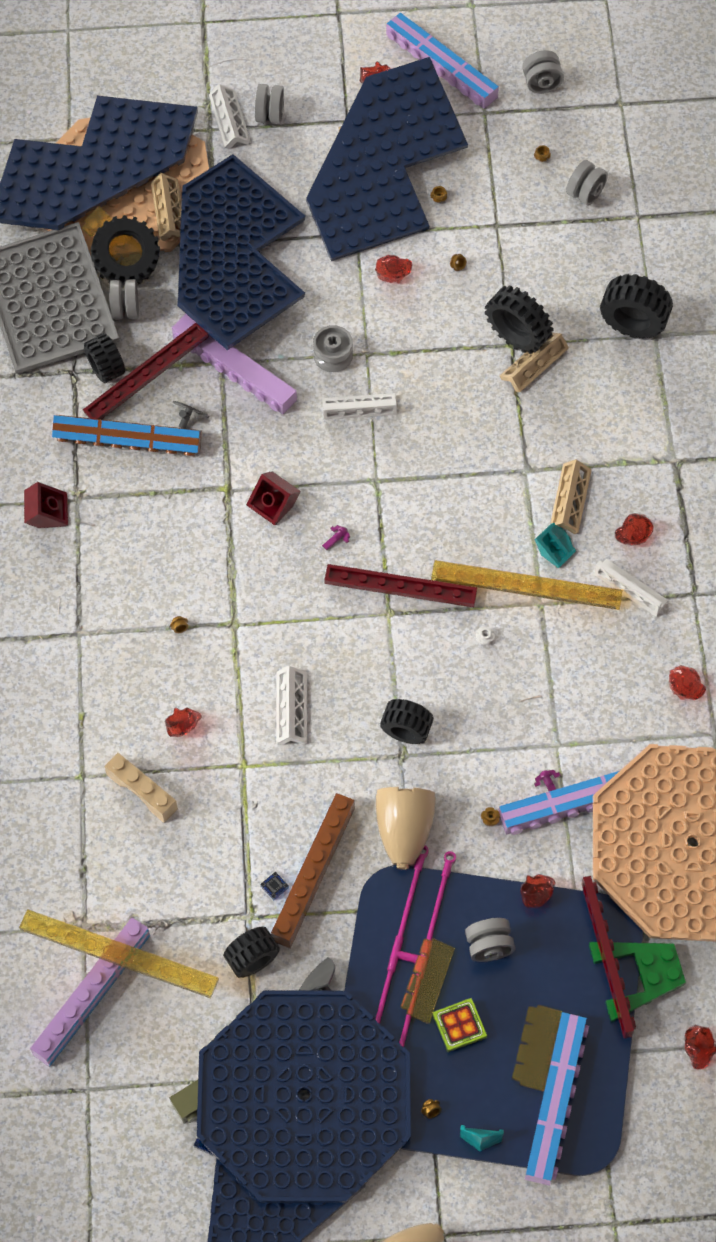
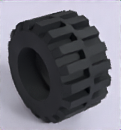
M106 333L84 343L86 357L100 381L105 384L125 374L123 359L115 343Z
M392 699L387 703L380 727L387 735L398 741L408 744L425 743L434 717L428 709L416 702L405 699Z
M261 926L248 930L238 936L229 944L223 956L238 978L251 976L269 965L278 955L280 947L268 929Z

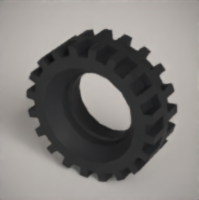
M123 215L120 219H117V216H115L109 222L106 220L103 226L97 229L91 246L92 262H94L95 270L100 272V277L108 279L109 284L111 280H120L123 286L126 280L136 279L137 283L141 284L144 279H148L151 276V273L156 268L160 252V246H158L159 239L157 236H154L153 228L149 229L145 221L142 223L137 221V217L128 219L127 215ZM122 235L135 238L142 249L139 261L128 266L115 262L109 252V245L113 239Z
M511 285L508 287L503 286L485 306L486 311L484 313L488 316L487 322L492 324L491 328L493 331L496 330L498 332V337L504 338L506 340L505 343L513 345L514 349H521L523 353L528 351L529 354L537 352L554 331V328L551 327L553 322L548 319L550 315L543 311L544 307L536 302L537 299L528 296V292H521L518 287L513 289Z

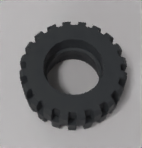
M624 274L612 279L607 285L601 301L600 312L605 322L611 325L615 331L618 330L621 334L629 335L632 338H652L659 335L666 328L673 308V301L670 293L665 291V287L659 285L657 281L650 280L646 276L641 277L637 274Z

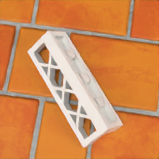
M218 84L209 94L224 146L231 149L236 142L248 145L251 141L235 89Z
M395 393L322 398L324 420L397 415Z
M605 559L603 563L599 561L596 564V577L655 617L667 605L668 600L608 559Z
M287 666L277 672L276 743L284 745L294 741L304 745L307 743V672ZM295 675L300 676V684L296 681ZM296 691L300 696V702L295 697ZM295 709L300 713V720L295 715ZM295 727L300 731V737L295 735Z

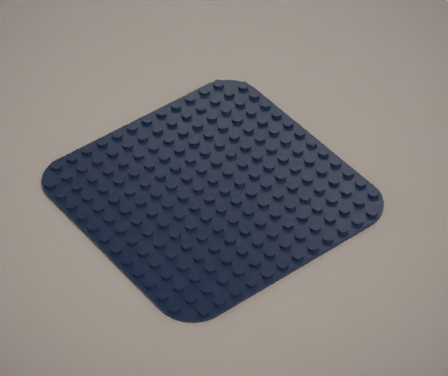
M392 865L380 869L366 881L360 894L344 991H348L374 1019H376L388 974L387 968L395 938L400 929L415 866H409V869H397V865ZM422 868V871L419 873L403 934L404 939L401 947L403 952L421 955L442 881V870ZM450 872L430 943L432 946L425 973L420 982L404 1047L410 1052L411 1138L401 1149L527 1168L562 1012L587 1018L585 1025H588L589 1029L587 1038L582 1037L581 1045H585L583 1057H578L577 1065H581L578 1078L574 1077L572 1085H576L574 1098L569 1097L568 1105L572 1106L570 1117L564 1120L563 1125L567 1126L565 1139L560 1138L559 1146L563 1147L560 1159H556L554 1167H558L557 1173L587 1176L603 1170L613 1161L621 1143L632 1037L624 1039L619 1019H616L614 1022L610 1021L605 1002L606 1000L613 999L603 962L598 964L593 962L589 942H597L582 890ZM596 894L598 901H601L603 905V920H607L608 939H612L616 943H642L643 930L608 894ZM505 918L509 920L511 934L508 936H511L514 940L515 951L498 960L488 962L473 961L469 951V947L472 944L467 942L465 929L476 922L486 919ZM634 955L618 959L620 970H618L619 978H623L625 984L624 996L637 994L639 971ZM398 959L396 970L392 975L380 1020V1025L385 1027L398 1042H400L418 968L417 963ZM472 998L487 1038L448 1052L433 1017V1012ZM635 1010L630 1013V1017H634ZM429 1099L438 1100L441 1107L440 1114L432 1119H428L421 1113L423 1103ZM461 1125H464L465 1128L504 1130L502 1142L478 1151L460 1137Z

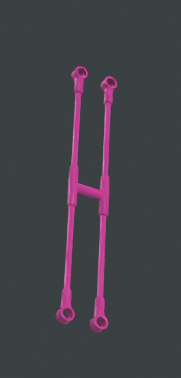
M426 845L423 848L426 853L420 854L416 860L412 884L400 929L395 938L387 968L388 974L375 1019L380 1024L392 975L396 970L398 959L417 963L416 981L399 1042L403 1047L420 982L423 979L432 945L430 943L447 878H449L452 865L456 862V854L454 852L448 851L445 853L442 881L421 955L401 951L404 939L403 934L419 873L422 871L424 860L429 853ZM452 856L454 859L447 860V857Z

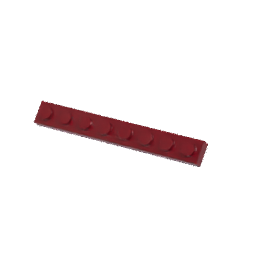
M194 323L82 409L88 418H105L209 337L208 333L197 323Z
M327 564L324 584L473 608L477 595V587Z
M586 876L582 879V889L624 1039L630 1038L636 1029L635 1019L630 1017V1001L628 997L625 998L624 996L625 984L623 978H619V962L612 953L614 951V944L612 939H608L607 932H609L607 920H603L602 917L604 912L602 902L597 899V883L592 881L591 876Z

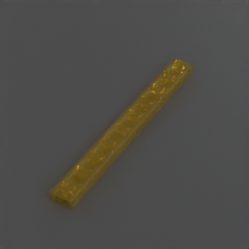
M434 560L431 580L616 610H620L623 592L620 589Z
M27 909L19 926V929L26 933L210 999L219 981V978L29 909Z

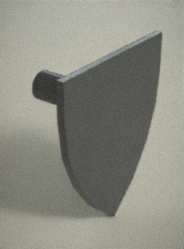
M173 401L175 405L185 408V411L181 410L179 412V416L182 417L179 424L180 428H186L192 411L209 418V415L184 403Z
M327 957L308 975L299 990L313 991L320 989L321 991H332L328 985L335 972L333 960Z

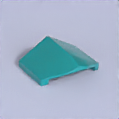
M551 523L534 539L541 556L557 568H560L576 552L570 536L555 523Z
M461 1125L460 1137L478 1151L502 1142L504 1130L501 1129L499 1131L465 1128L464 1125Z

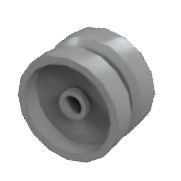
M548 50L537 51L524 60L522 69L526 77L527 87L533 93H549L557 89L564 81V74L556 53Z
M258 84L255 100V121L265 123L269 114L271 123L280 124L284 110V87L274 85L270 94L268 84Z
M583 160L572 173L566 187V193L573 198L579 197L580 202L589 206L601 194L608 179V172L600 167L595 169V165L592 162Z
M136 279L126 280L124 291L120 280L110 281L109 303L113 320L123 319L124 308H126L128 319H138L139 302Z
M329 325L316 332L313 338L314 361L316 365L327 372H339L345 370L351 364L353 359V343L350 333L345 328Z
M505 918L482 920L465 929L467 942L472 944L469 947V951L473 961L488 962L498 960L515 951L514 940L511 936H508L511 934L510 923Z

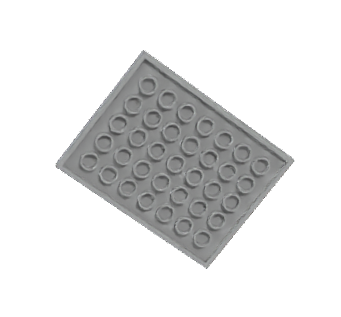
M79 222L64 226L60 230H51L0 246V326L16 374L85 353L84 343L103 333H106L114 343L120 342Z

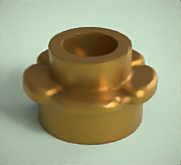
M545 145L538 146L534 153L535 159L541 162L551 157L549 148Z
M436 186L433 188L430 197L434 202H444L447 199V191L442 186Z
M454 254L450 261L451 268H454L455 271L464 269L467 263L466 258L462 254Z
M182 616L173 618L170 624L171 629L175 633L186 631L188 629V619Z
M488 807L481 813V819H483V823L487 826H495L500 821V813L498 810H494L493 807Z
M433 1099L425 1101L422 1105L421 1113L428 1119L436 1117L441 1112L440 1102Z

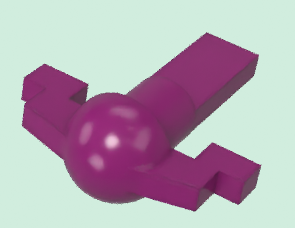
M339 525L332 526L330 529L333 532H338L325 542L322 547L328 550L343 536V541L348 543L350 535L347 528Z
M555 770L542 771L535 778V787L540 786V781L543 780L548 791L556 790L550 776L553 775L554 778L560 776L559 772L556 773Z

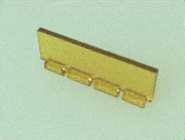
M98 206L84 220L86 224L82 229L92 237L106 220L109 222L112 218ZM118 236L110 243V256L116 261L123 258L120 265H133L141 258V245L131 236Z
M434 938L432 940H423L419 953L426 957L418 955L413 972L418 975L411 974L406 989L408 992L413 993V995L405 993L400 1006L402 1009L407 1010V1015L427 1024L430 1023L455 948Z
M537 1005V1008L528 1007L525 1021L533 1024V1026L524 1025L521 1042L528 1045L520 1044L516 1059L517 1062L524 1063V1065L515 1064L512 1076L513 1080L520 1081L519 1085L544 1092L562 1011Z

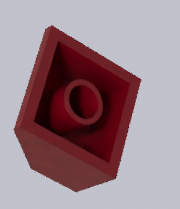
M273 471L263 473L246 506L273 525H277L294 506L301 491Z
M36 482L25 489L24 523L37 528L68 526L67 492L40 482Z

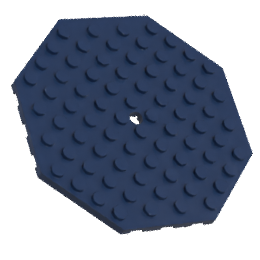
M263 990L228 1026L226 1025L207 1046H204L199 1051L197 1138L260 1203H347L411 1138L410 1052L385 1027L381 1026L348 991ZM301 1090H307L310 1093V1097L305 1101L298 1097V1093Z

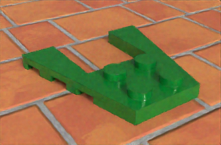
M589 942L594 964L602 963L598 943ZM613 942L614 951L612 953L614 958L620 959L634 955L645 991L625 996L630 1001L631 1009L629 1014L635 1009L647 1005L658 997L664 996L686 984L675 944ZM613 999L606 1000L605 1004L610 1021L614 1022L618 1019Z

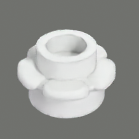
M481 627L477 630L476 639L480 644L488 645L495 639V634H493V630L490 627Z

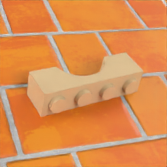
M117 753L104 766L109 778L120 787H126L143 801L149 811L163 823L178 810L176 800L120 753Z

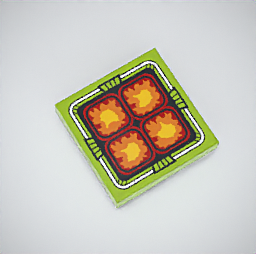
M472 998L433 1012V1017L448 1052L487 1038Z

